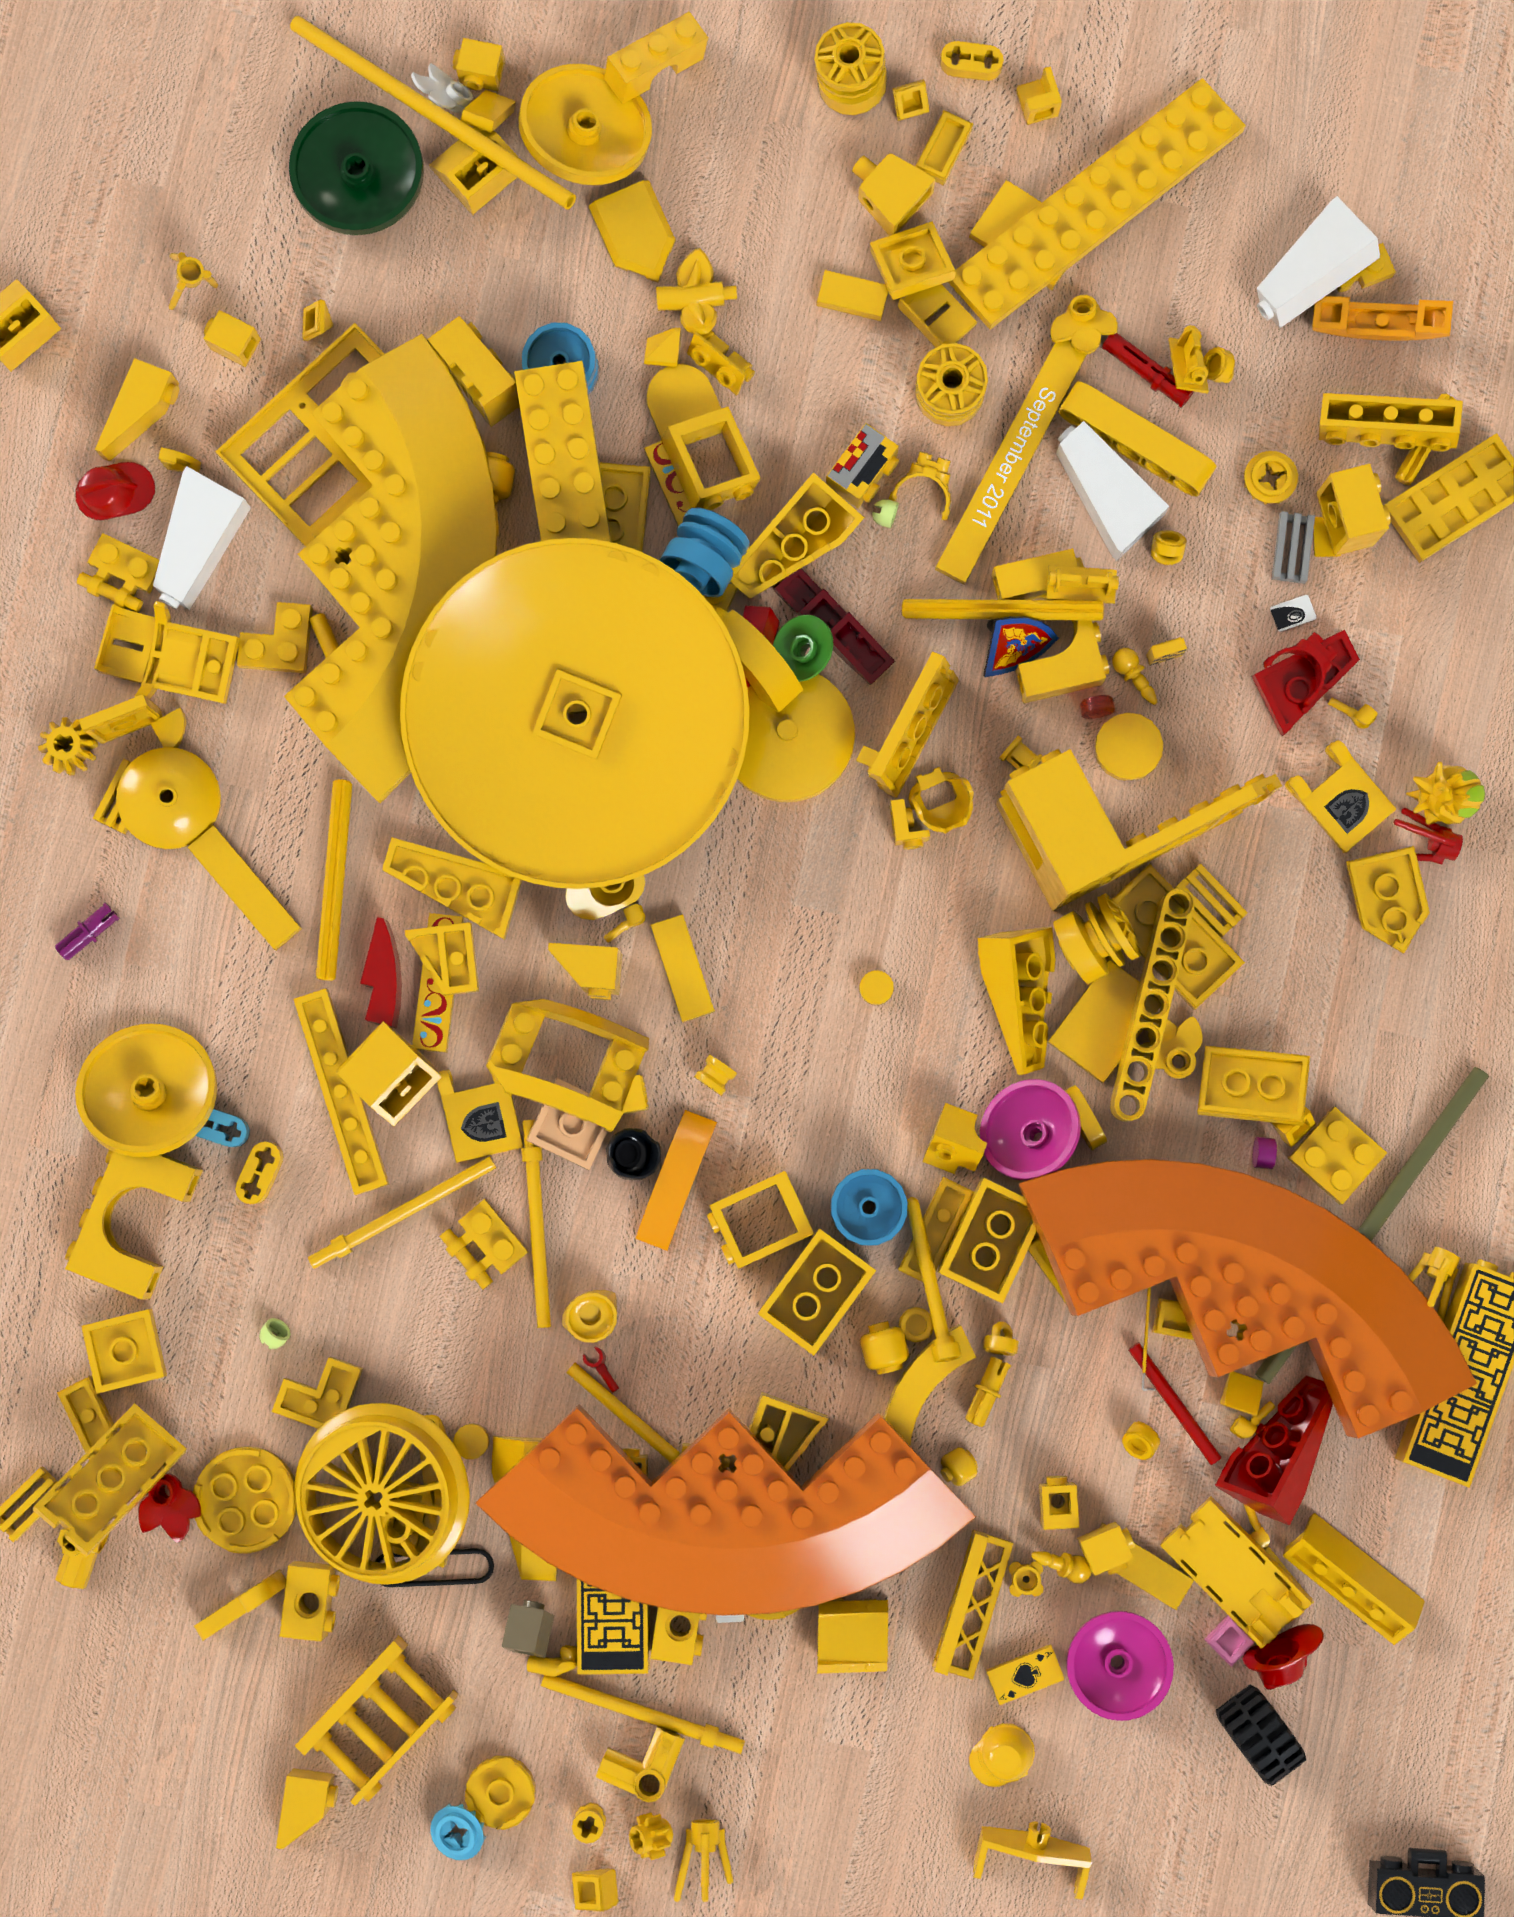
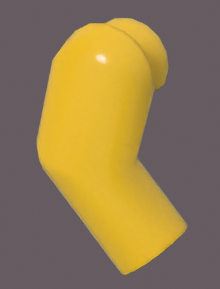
M572 1645L562 1646L560 1648V1657L542 1658L530 1655L527 1661V1671L556 1677L577 1667V1647Z

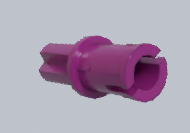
M105 902L103 906L85 921L79 920L77 922L79 926L59 941L55 948L65 960H70L90 942L96 943L98 941L96 937L120 918Z

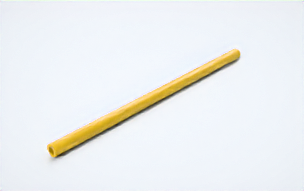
M299 15L292 19L290 29L566 210L574 205L576 195L306 19Z

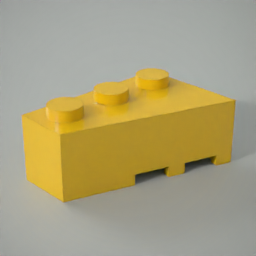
M458 316L429 337L427 341L447 365L455 382L490 427H493L520 406L516 380L511 373L509 374L504 369L503 363L492 348L487 349L481 342L483 337L472 322L466 324Z

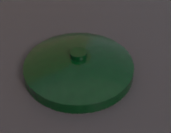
M346 102L324 109L304 125L291 149L289 175L292 188L299 203L314 221L337 233L366 235L392 226L411 209L422 187L424 163L414 133L397 114L373 103Z

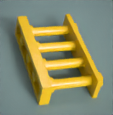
M399 1635L295 1744V1747L304 1756L312 1747L317 1752L321 1750L359 1788L350 1801L354 1806L362 1798L369 1802L383 1787L378 1781L436 1720L443 1723L457 1708L453 1704L458 1696L454 1689L443 1700L404 1661L406 1657L402 1652L408 1644ZM386 1669L391 1674L395 1672L434 1710L420 1726L379 1687L382 1683L377 1678ZM361 1695L366 1700L371 1698L409 1736L395 1752L355 1713L357 1709L353 1704ZM336 1722L341 1726L346 1724L384 1762L371 1778L330 1739L332 1735L328 1730Z

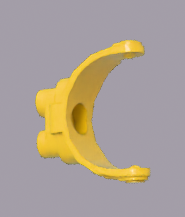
M920 451L917 461L912 462L907 475L902 477L895 485L896 487L890 493L889 500L895 501L897 499V492L906 480L917 476L929 477L936 481L945 493L946 505L941 519L945 521L950 514L951 493L948 483L951 474L947 472L951 461L938 457L937 461L931 460L932 454Z

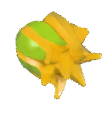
M1437 762L1433 773L1426 778L1414 776L1413 780L1419 789L1406 793V795L1419 802L1413 812L1418 813L1424 810L1427 825L1441 821L1445 824H1460L1465 818L1473 816L1480 809V805L1485 799L1484 786L1481 785L1480 779L1474 772L1466 770L1462 766H1443L1442 762Z

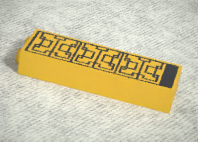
M1478 1259L1477 1264H1464L1444 1320V1324L1456 1340L1477 1384L1420 1414L1410 1417L1395 1459L1468 1488L1471 1486L1514 1365V1272H1511L1508 1277L1497 1272L1499 1266Z
M637 1448L622 1449L648 1477V1454L640 1455V1449ZM577 1579V1675L648 1674L650 1669L649 1605L625 1599Z

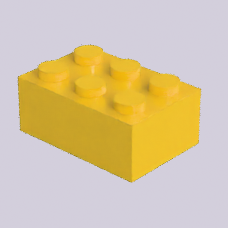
M981 1178L937 1273L1003 1304L1037 1232L1024 1197L986 1178Z
M819 1228L757 1314L814 1356L876 1270Z

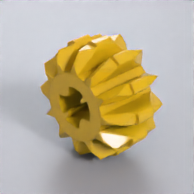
M62 717L60 726L53 721L49 722V728L52 730L50 734L46 732L40 733V737L47 741L38 746L40 752L46 753L42 761L47 766L52 765V770L58 774L65 769L66 773L72 776L76 772V766L82 771L88 769L84 762L87 758L91 761L96 760V756L89 751L98 747V742L90 739L91 736L82 731L79 719L71 723L69 718ZM67 741L72 742L69 744L70 746H72V749L69 752L63 750L67 749V747L64 746V744Z

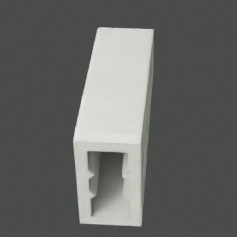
M1338 196L1335 197L1257 287L1259 297L1257 308L1267 321L1272 319L1279 328L1283 327L1380 258L1378 238Z
M1083 421L1077 428L1071 425L1058 438L1060 444L1056 455L1111 556L1117 561L1165 516L1169 505Z
M187 466L183 470L153 587L161 594L159 599L174 609L181 605L190 610L251 507L243 497Z

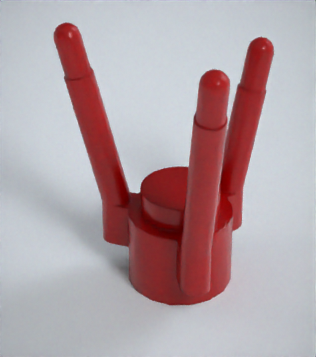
M1407 808L1401 810L1402 814L1433 830L1430 831L1400 819L1394 820V825L1429 838L1427 849L1432 851V854L1416 853L1418 861H1430L1442 865L1444 859L1456 860L1462 848V835L1453 833L1452 829L1437 823L1427 825L1425 817Z

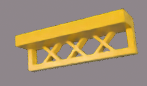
M974 1529L972 1530L932 1663L934 1672L946 1676L950 1672L973 1680L1012 1551L1013 1542ZM987 1543L1003 1547L1000 1561L987 1568L982 1560ZM997 1569L995 1579L993 1581L990 1572ZM986 1575L992 1585L990 1595L976 1602L972 1594L976 1580ZM987 1603L983 1615L979 1607ZM976 1609L982 1620L980 1629L966 1636L962 1629L965 1616ZM977 1637L973 1649L969 1641ZM965 1643L972 1654L968 1669L951 1664L956 1648Z

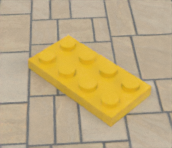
M1496 433L1385 504L1390 512L1391 523L1419 563L1514 503V457Z

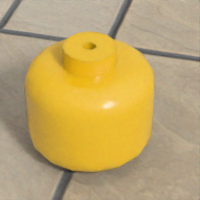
M958 1447L941 1458L943 1469L940 1470V1473L946 1482L951 1481L955 1486H962L976 1477L978 1465L974 1456L967 1449Z

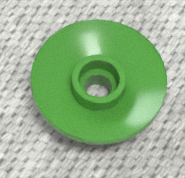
M800 615L792 618L781 627L774 639L773 646L800 682L817 676L826 667L833 651V636L828 625L820 618L812 615ZM808 648H810L808 654L805 655L806 650H807Z

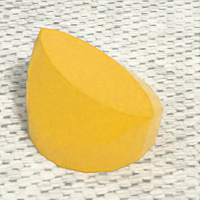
M593 1290L577 1296L566 1307L562 1316V1326L572 1336L583 1342L595 1343L605 1339L613 1332L617 1323L616 1293L608 1290Z

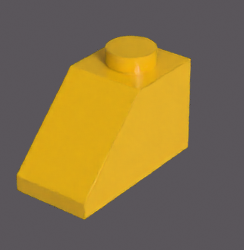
M296 1768L289 1772L286 1776L276 1849L287 1847L323 1819L330 1810V1807L335 1808L339 1789L338 1786L333 1785L335 1774Z

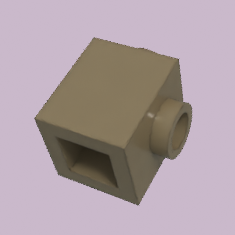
M524 1600L523 1606L511 1604L501 1647L511 1652L545 1658L555 1615L545 1611V1605L539 1602Z

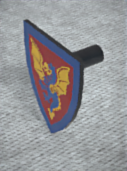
M1009 616L990 619L987 623V628L992 634L983 676L990 677L1015 671L1018 664L1034 661L1045 653L1059 637L1050 626L1035 618Z

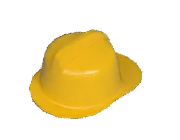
M643 875L623 883L604 887L566 888L565 899L568 908L574 915L581 919L596 920L637 901L644 892L646 881Z

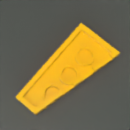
M391 837L382 868L384 872L505 940L521 887V879L511 877L483 862Z

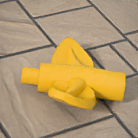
M697 248L682 261L677 270L676 277L679 287H656L658 311H681L680 322L685 330L691 334L697 332L700 335L708 334L717 322V312L713 307L723 306L724 300L737 299L736 285L723 286V281L713 282L714 272L710 260L701 248Z

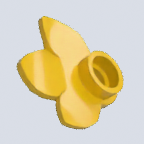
M1079 295L1071 300L1066 313L1054 319L1050 330L1052 342L1071 340V344L1077 352L1087 355L1099 347L1101 335L1117 333L1118 323L1111 312L1100 309L1093 297Z
M1189 1017L1178 1027L1167 1019L1155 1069H1163L1168 1076L1175 1079L1185 1078L1194 1071L1196 1066L1195 1053L1203 1041L1201 1027L1195 1017ZM1149 1032L1150 1042L1141 1044L1140 1046L1143 1048H1148L1152 1043V1036ZM1175 1055L1181 1056L1184 1060V1065L1181 1068H1176L1172 1064V1059Z

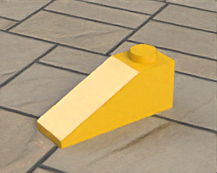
M136 358L133 359L95 447L97 453L104 460L110 462L163 417L167 413L170 404L173 405L179 395V382L171 372Z

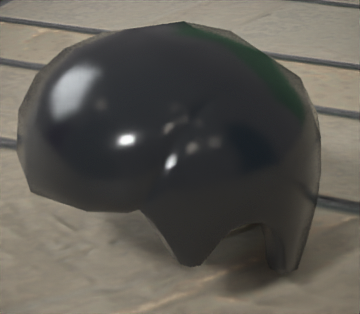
M637 1128L623 1129L612 1136L606 1147L607 1164L618 1177L624 1180H643L655 1173L661 1162L660 1144L652 1139L645 1130Z

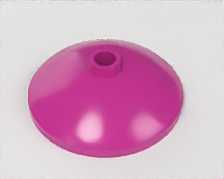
M1028 1079L1011 1084L992 1099L982 1117L980 1139L987 1143L984 1155L997 1171L1015 1180L1028 1181L1056 1172L1069 1160L1076 1149L1081 1130L1080 1115L1073 1099L1061 1087L1052 1082ZM1042 1132L1041 1139L1034 1141V1136Z
M1110 1611L1091 1618L1076 1632L1068 1649L1066 1668L1071 1688L1079 1701L1087 1709L1106 1719L1127 1721L1150 1713L1162 1702L1172 1683L1174 1662L1172 1651L1165 1636L1151 1621L1132 1612ZM1116 1655L1123 1658V1662L1119 1667L1111 1666V1659Z

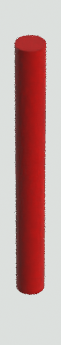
M1138 1342L1130 1347L1128 1351L1142 1369L1144 1348ZM1147 1353L1145 1375L1210 1465L1215 1464L1222 1458Z

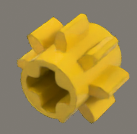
M650 1812L637 1816L638 1824L632 1826L629 1832V1842L632 1850L636 1854H641L642 1859L649 1857L651 1861L666 1856L664 1848L670 1847L673 1841V1830L670 1823L666 1819L661 1818V1814L653 1816Z

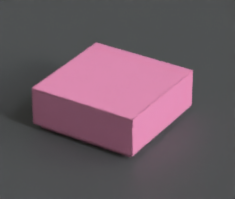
M1229 1615L1204 1639L1231 1667L1255 1643Z

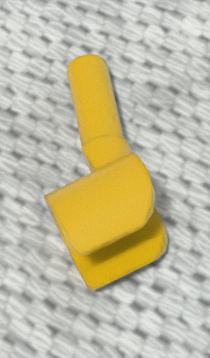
M1331 697L1328 705L1351 717L1353 723L1360 729L1368 728L1378 715L1368 704H1364L1357 711Z
M634 904L623 909L627 920L621 922L603 936L607 943L611 942L625 930L644 923L646 916L641 905Z
M1269 1401L1258 1411L1257 1416L1253 1415L1250 1420L1239 1415L1231 1425L1230 1431L1240 1439L1253 1436L1260 1421L1276 1406Z
M1244 1505L1250 1524L1254 1529V1532L1249 1535L1264 1549L1269 1545L1270 1537L1261 1526L1256 1512Z

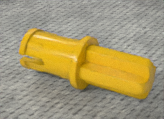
M990 1356V1361L980 1384H975L977 1391L965 1416L969 1423L978 1427L985 1425L996 1398L1000 1399L1001 1395L998 1393L1008 1370L1011 1368L1010 1364L1002 1362V1360Z

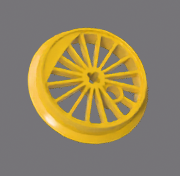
M371 1403L349 1408L333 1416L308 1441L300 1457L295 1475L294 1494L296 1511L308 1542L328 1564L341 1573L359 1581L384 1585L398 1584L427 1574L441 1564L452 1552L467 1522L470 1490L466 1469L459 1452L450 1438L434 1422L422 1414L403 1406ZM381 1431L376 1470L374 1472L366 1437ZM391 1432L405 1438L406 1442L387 1474L383 1477ZM356 1443L359 1446L364 1472L348 1450V1448ZM414 1444L426 1456V1459L396 1481H391L408 1450ZM340 1455L355 1478L331 1463V1461ZM428 1464L432 1465L438 1478V1482L400 1490L396 1489L398 1485ZM324 1469L352 1489L316 1482L317 1473ZM440 1489L442 1507L399 1499L397 1497ZM315 1491L354 1499L317 1507ZM380 1492L383 1498L376 1501L373 1495ZM359 1506L328 1529H326L320 1517V1513ZM413 1511L438 1515L440 1521L436 1532L417 1521V1516ZM360 1512H363L344 1545L340 1546L330 1534ZM393 1517L405 1524V1533H398L393 1529L391 1524ZM368 1518L363 1555L360 1558L348 1552V1549ZM376 1524L385 1563L370 1561ZM415 1531L429 1540V1544L422 1552H418L409 1539ZM391 1543H401L410 1558L395 1562Z

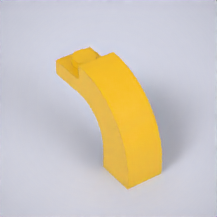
M718 607L715 611L725 624L736 646L745 677L759 700L780 712L803 691L800 682L774 646L748 620L733 609L728 613Z

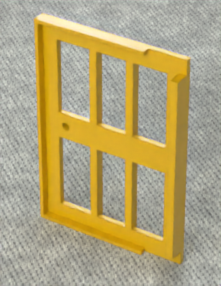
M356 323L349 327L215 451L226 465L305 547L373 486L311 414L318 405L308 395L318 383L355 349L368 363L384 355V352ZM290 410L309 432L260 476L241 455ZM316 437L332 456L283 500L267 482ZM337 462H340L358 482L309 527L290 506Z

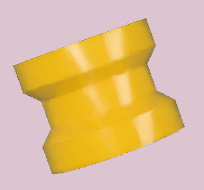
M709 1054L706 1058V1066L703 1070L697 1071L694 1078L722 1096L726 1091V1083L728 1080L734 1079L737 1073Z

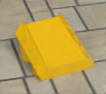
M838 1598L818 1605L817 1674L887 1672L888 1600L864 1599L844 1601Z

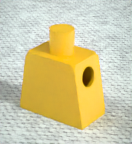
M887 154L878 165L863 155L852 169V172L863 180L858 193L860 203L889 236L899 233L934 193L935 178L894 154Z

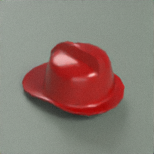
M121 462L94 467L88 470L79 480L76 488V503L83 514L97 521L134 514L144 510L151 503L155 494V481L151 473L144 466L134 462Z
M1313 1624L1298 1625L1278 1634L1263 1648L1255 1645L1247 1650L1243 1656L1244 1665L1250 1670L1257 1671L1263 1686L1267 1690L1297 1682L1303 1676L1307 1666V1656L1317 1650L1323 1641L1324 1634L1322 1628Z

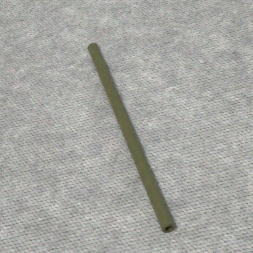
M1477 1067L1473 1068L1357 1230L1371 1242L1489 1078V1075ZM1297 1345L1267 1357L1255 1375L1267 1384H1270Z

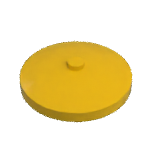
M566 64L543 72L526 89L519 111L520 135L531 156L552 174L578 184L603 185L627 177L644 160L652 136L651 116L643 98L639 95L622 104L605 81V69L588 64Z
M819 674L809 680L800 681L803 691L780 712L759 700L752 686L748 688L749 732L745 756L737 781L750 792L776 802L803 801L813 798L830 788L845 771L852 756L855 741L853 715L842 693L829 680Z
M139 1024L124 1028L108 1036L87 1056L79 1071L76 1082V1106L81 1120L89 1133L106 1148L116 1153L133 1157L156 1156L179 1148L191 1140L203 1128L215 1105L217 1078L207 1052L191 1035L169 1025Z

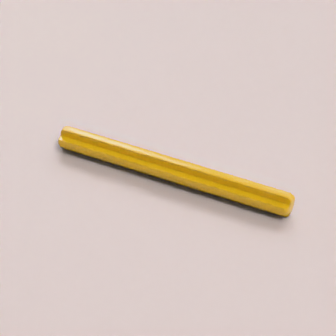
M904 599L901 612L902 616L906 619H997L1009 616H1027L1038 620L1101 621L1104 617V604L1102 601Z
M336 779L332 785L316 969L317 979L324 981L335 980L352 795V783L345 779Z

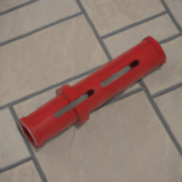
M1118 332L1109 335L1103 343V350L1109 352L1150 383V388L1153 391L1157 392L1159 390L1178 404L1180 408L1187 403L1194 391L1176 389L1175 377L1171 374L1172 369L1168 366L1165 368L1160 366L1143 351L1119 335Z

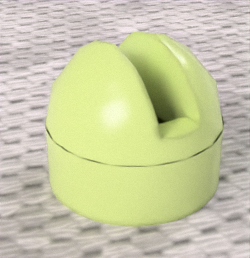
M888 499L879 500L874 506L880 508L881 512H872L873 520L877 524L891 529L899 502Z
M271 1318L261 1328L259 1334L260 1342L268 1345V1349H278L289 1339L291 1332L283 1321Z

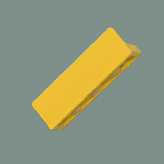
M1313 1513L1309 1517L1303 1533L1286 1546L1282 1556L1393 1645L1397 1644L1416 1629L1425 1601L1316 1513Z

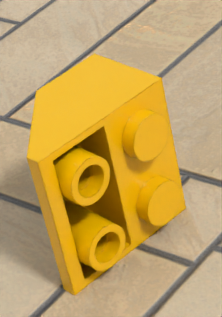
M473 127V129L518 157L497 132L489 133ZM460 140L456 141L429 164L430 169L472 215L517 178Z
M17 279L0 293V361L12 372L61 330L51 315Z
M384 1021L335 1071L375 1112L392 1126H395L442 1077L424 1055Z

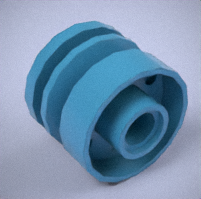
M691 508L685 513L683 523L677 528L678 537L670 540L660 561L683 576L702 595L718 598L725 592L733 577L732 568L740 565L742 556L746 554L749 548L750 541L746 534L727 518L707 509Z

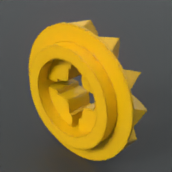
M1264 451L1255 455L1249 461L1243 473L1245 480L1244 488L1248 489L1252 499H1258L1264 505L1269 503L1279 504L1293 494L1298 483V471L1294 462L1287 455L1278 451ZM1266 468L1267 471H1270L1271 475H1281L1274 483L1275 488L1271 487L1269 482H1259L1266 475Z

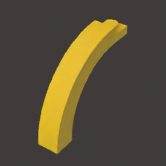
M960 1324L950 1328L949 1334L954 1336L955 1342H959L962 1357L948 1362L934 1363L931 1350L934 1347V1340H932L910 1362L890 1396L884 1419L910 1446L916 1419L930 1393L948 1374L976 1358Z

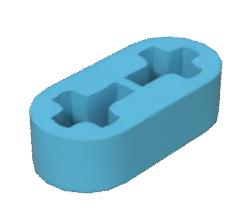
M213 1109L208 1119L214 1122L213 1127L203 1126L195 1135L224 1146L239 1147L248 1140L250 1129L244 1119ZM234 1122H236V1129L241 1131L240 1137H233L229 1141V1134L219 1131L220 1126L232 1127Z

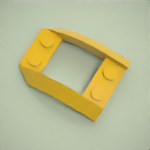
M547 999L515 1002L509 1008L486 1067L492 1076L496 1077L505 1090L504 1093L545 1104L584 1121L588 1120L604 1127L606 1131L612 1132L624 1113L622 1109L632 1082L638 1072L645 1052L649 1050V1038L595 1014ZM545 1017L578 1027L610 1040L589 1096L522 1073Z

